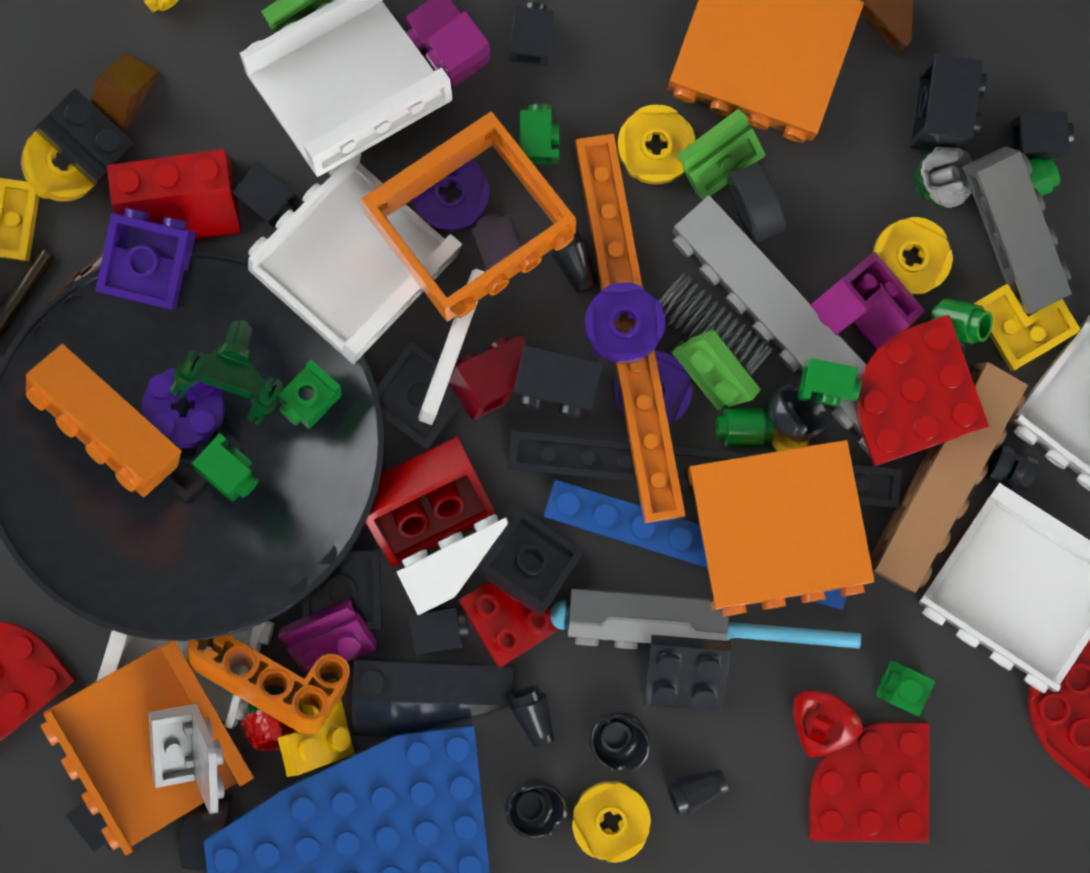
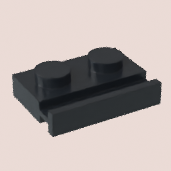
M76 88L40 121L34 129L93 185L107 173V165L115 164L134 144L123 131Z

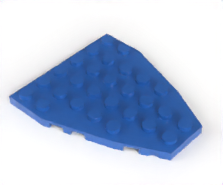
M464 725L394 734L377 745L350 755L349 758L329 768L325 767L278 790L257 807L240 815L231 824L204 839L207 873H490L474 726Z

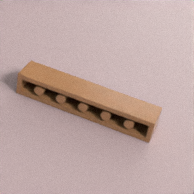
M989 362L974 363L970 370L989 427L928 448L899 501V508L895 509L870 555L873 572L905 590L916 593L918 588H922L928 582L932 573V567L930 566L936 554L941 553L948 545L951 538L949 530L955 519L962 517L967 510L970 501L967 498L974 484H979L988 470L986 462L993 450H997L1001 446L1007 434L1005 427L1009 419L1020 411L1025 402L1023 393L1028 385Z

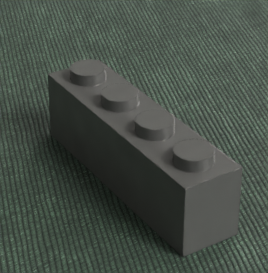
M1003 147L963 166L1004 280L1010 286L1024 312L1032 314L1071 295L1072 293L1067 282L1071 279V275L1065 262L1058 257L1055 248L1058 245V239L1053 228L1045 221L1042 212L1045 210V202L1040 192L1032 185L1029 176L1032 174V166L1027 156L1018 150Z

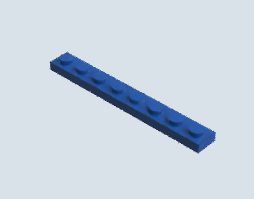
M555 479L544 517L708 568L700 524L680 518L644 524L641 506ZM840 589L824 592L826 599L815 601L843 610L847 596L841 597Z

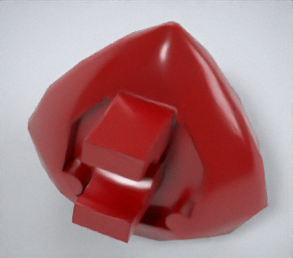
M804 691L794 698L793 716L795 726L807 756L816 757L837 751L853 743L863 733L861 718L854 708L841 697L823 691Z

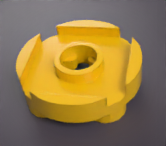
M648 105L634 112L621 127L617 141L618 156L627 174L632 178L647 184H665L684 174L683 166L676 155L695 141V134L689 122H686L684 117L679 115L675 109L665 105ZM652 135H660V141L667 142V148L661 149L659 155H654L651 149H646L645 142H651Z
M35 131L28 138L21 154V167L24 177L29 185L33 187L34 192L44 199L50 198L55 201L66 202L79 199L91 191L95 185L72 164L68 165L67 171H62L59 167L53 165L52 161L56 159V153L58 152Z
M911 217L891 224L881 232L873 248V252L875 251L912 296L923 295L939 286L948 276L953 262L952 250H950L949 243L946 240L947 236L943 229L936 223L921 217ZM913 247L919 249L917 256L922 259L921 264L914 263L910 267L905 263L906 258L902 256L903 250L910 251Z
M605 781L591 786L582 793L573 807L572 828L578 845L586 854L593 858L596 857L600 860L617 863L630 859L643 848L649 834L651 817L648 806L639 792L621 781ZM609 811L613 815L619 813L623 818L618 821L619 829L614 832L609 827L603 829L600 826V823L605 820L603 814Z

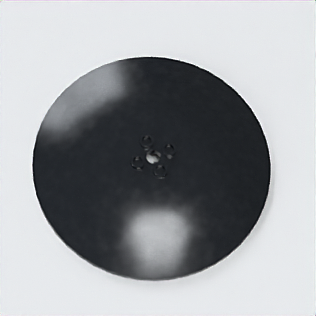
M192 250L189 269L184 270L178 303L174 310L95 292L100 270L98 269L69 285L48 301L26 323L11 343L0 363V537L17 564L38 587L77 616L100 627L124 635L150 640L192 641L230 635L260 625L284 613L305 599L332 574L357 541L373 506L383 467L384 431L377 387L364 355L353 365L248 271L249 259L216 251ZM243 319L248 321V325L253 329L248 347L252 355L251 363L265 382L272 377L274 378L272 386L277 379L281 381L283 388L279 394L306 367L310 359L341 386L342 396L308 429L302 422L297 426L294 425L280 412L279 409L282 404L279 398L273 412L266 414L260 424H255L257 416L251 423L247 419V413L252 407L251 399L220 389L225 404V414L220 427L216 428L215 432L209 436L206 442L199 445V450L194 457L189 459L180 457L178 467L143 498L137 491L131 492L125 489L117 480L116 472L106 463L101 465L94 461L87 453L86 445L76 436H67L58 427L56 418L46 409L43 411L37 409L26 396V374L57 347L64 344L143 416V396L151 378L162 374L166 370L176 368L178 363L186 360L191 350H197L194 358L197 357L199 351L204 355L217 351L220 345L225 344L229 324L232 321ZM304 389L299 397L303 400H310L314 396V392L311 389ZM181 398L177 404L173 405V410L178 411L180 417H187L188 410L194 409L195 403H189L187 398ZM219 433L226 438L230 446L229 452L236 448L252 462L249 469L259 479L255 488L245 498L239 495L234 502L230 501L203 478L192 464Z

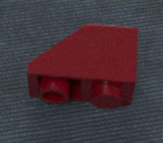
M522 334L511 340L503 337L491 344L487 349L488 351L478 356L475 353H470L455 363L456 368L449 380V384L472 421L506 405L515 387L524 345L526 344V339Z

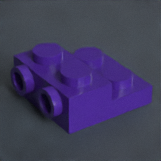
M126 208L124 215L111 213L95 292L171 310L176 309L184 270L189 269L196 232L187 230L188 222L179 219L164 217L163 224L148 221L149 213L136 209Z

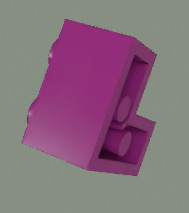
M429 0L406 17L410 30L405 33L419 52L425 49L427 52L426 56L430 61L429 65L433 71L440 68L444 70L450 78V84L453 89L491 62L489 42L466 11L460 13L451 0Z
M875 251L810 305L818 314L820 321L828 326L835 335L854 322L860 329L862 336L870 341L876 349L894 335L907 329L925 312L923 307Z

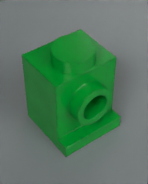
M532 104L528 106V110H520V148L533 164H559V149H551V145H559V122H551V106L547 104Z
M814 358L807 359L804 362L797 400L806 401L811 399V395H816L815 402L839 407L840 401L849 400L857 402L862 382L861 378H856L858 368Z
M310 359L306 367L278 395L279 401L282 404L279 410L294 425L297 426L302 422L310 429L342 396L341 386ZM304 389H311L314 392V396L310 400H303L299 397Z
M219 433L192 464L203 478L230 501L234 502L239 495L245 498L255 488L259 479L249 469L252 462L236 448L229 452L230 446L226 438Z
M890 660L875 696L919 717L935 680Z

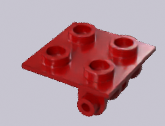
M487 582L458 600L498 668L506 665L560 630L552 624L549 608L540 617L491 582Z

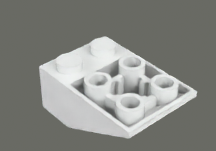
M494 514L474 524L476 533L464 538L460 531L439 541L438 545L441 550L428 555L426 549L402 560L405 568L397 571V574L417 615L454 598L508 525L507 517L499 521L497 515Z

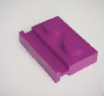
M350 599L281 627L278 636L288 646L287 651L305 677L321 656L336 654L342 656L348 662L375 651L377 643L360 614L353 609Z

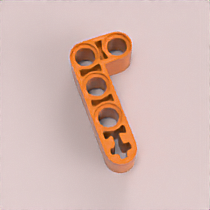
M230 635L205 640L188 641L187 662L195 672L303 734H313L323 727L343 696L350 674L349 665L342 656L326 654L315 662L304 679ZM234 665H244L250 671L244 675H238L233 673L230 668ZM332 673L339 678V681L328 683L321 678V675ZM269 685H278L283 688L284 692L280 695H271L264 688ZM303 705H312L318 709L319 713L308 716L303 714L299 708Z

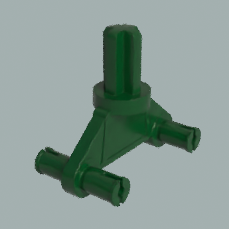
M241 319L240 321H232L229 324L225 344L220 345L217 351L206 355L199 351L197 357L194 358L197 350H191L186 360L178 363L174 371L175 381L171 385L170 391L176 397L178 391L181 390L178 398L186 396L189 387L195 386L199 381L251 399L252 407L247 413V419L252 423L257 416L255 424H260L265 415L273 412L277 406V395L282 390L283 385L277 379L272 386L274 382L273 377L265 382L251 363L252 355L248 347L253 329L248 325V321Z

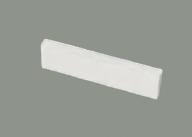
M476 268L472 270L467 284L483 274L484 271ZM475 308L462 318L455 316L418 416L421 422L432 425L435 420Z

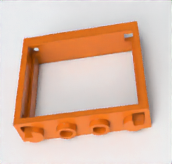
M492 111L361 198L366 216L447 322L455 316L462 318L469 314L476 307V302L488 293L493 296L501 292L509 284L510 278L520 271L527 273L534 269L541 262L543 255L552 249H555V251L563 249L573 240L576 233L575 216ZM493 146L554 225L447 298L386 217Z

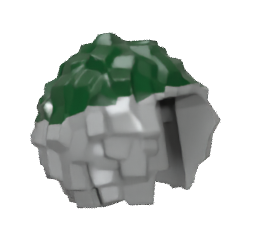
M940 146L936 147L932 153L921 158L919 166L915 167V175H913L914 185L916 186L915 193L919 194L923 200H927L934 206H941L942 208H952L963 204L965 199L972 194L963 170V166L973 162L969 153L960 148Z

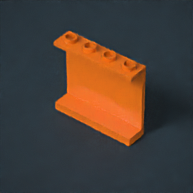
M698 0L667 90L674 92L673 97L682 102L694 104L697 100L710 105L709 109L712 112L728 117L739 109L747 116L749 125L762 130H768L770 126L784 131L783 136L789 140L804 143L805 140L812 141L818 134L864 2L860 0Z
M847 440L695 465L688 468L687 477L689 486H693L713 594L714 602L710 603L712 611L722 609L723 617L747 613L746 605L756 603L762 604V610L786 606L785 598L801 596L802 603L826 599L824 592L840 589L841 597L865 593L864 585L875 582Z
M176 641L164 642L43 712L46 722L40 725L52 746L60 743L67 755V757L61 759L65 770L72 781L80 777L87 789L85 793L81 794L86 806L93 816L99 812L101 813L108 825L101 829L112 850L120 847L125 856L133 852L131 848L133 845L204 803L195 780L155 788L151 771L148 712L197 703L202 717L210 719L213 741L219 740L221 744L223 764L217 765V774L221 775L224 790L236 783L242 786L254 779Z

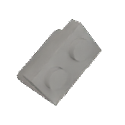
M197 703L148 712L151 771L155 788L195 780L209 814L218 813V799L224 798V786L221 775L217 774V765L223 764V754L219 740L213 741L210 719L202 717Z

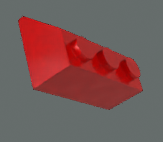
M225 149L107 165L111 202L115 214L124 215L125 209L131 208L148 212V221L163 224L164 217L188 222L187 230L196 232L195 240L242 234L238 199L232 193L236 188L232 157Z
M456 437L381 473L378 492L366 524L390 565L394 567L402 563L403 559L421 550L426 549L427 551L437 546L439 541L460 531L464 533L474 528V524L496 514L459 437Z

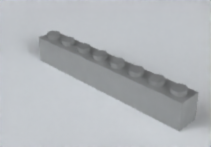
M710 195L674 226L672 233L676 238L672 241L678 250L687 258L693 255L702 265L699 271L703 277L713 286L718 283L729 294L725 297L729 305L740 315L744 312L747 313L755 322L752 326L755 333L765 343L768 344L772 341L782 351L778 356L792 372L798 369L802 373L804 362L809 358L857 367L856 378H861L866 364L838 334L835 335L828 326L820 321L818 314L810 306V303ZM849 400L840 401L839 407L832 406L835 409L831 412L833 417L845 429L848 430L852 427L861 437L858 441L859 445L869 455L857 419L856 402Z

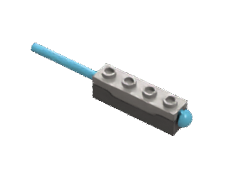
M571 588L570 607H566V600H560L550 610L552 624L558 629L568 630L567 635L568 637H575V644L585 646H598L599 639L615 640L614 647L638 649V642L650 643L651 634L723 641L731 638L855 649H859L861 645L860 633L729 622V616L723 617L722 609L712 611L710 603L714 602V600L709 598Z

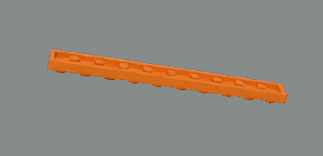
M614 134L576 139L574 145L601 291L609 285L622 282L634 283L643 287ZM621 313L619 320L613 321L615 328H620L621 333H628L629 328L635 326V321L628 320L626 313ZM654 350L640 361L628 364L615 363L644 524L685 516Z

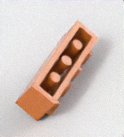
M64 344L57 347L26 374V396L37 409L41 411L46 409L56 418L58 427L67 436H76L83 442L90 457L101 465L106 463L116 472L117 480L128 491L133 492L135 490L144 498L178 467L181 450Z

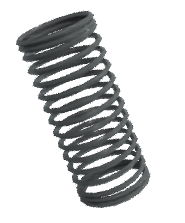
M684 272L658 301L662 309L669 303L664 310L665 318L677 307L669 318L668 324H672L683 314L675 325V330H678L691 318L681 333L684 336L700 321L688 337V340L699 335L704 329L703 333L714 330L719 337L723 335L721 340L725 344L731 339L727 345L730 351L737 346L732 353L736 358L745 350L738 359L741 365L754 353L744 366V369L751 376L771 353L772 347L765 345V341H761L753 348L758 341L759 335L753 336L745 344L752 333V329H749L739 337L745 328V323L739 325L731 333L739 318H734L722 330L732 316V312H728L717 322L725 311V306L720 307L708 319L719 304V300L714 301L700 315L712 298V294L708 295L694 308L704 295L705 289H701L686 304L698 288L699 283H695L677 301L692 281V277L687 275V272Z

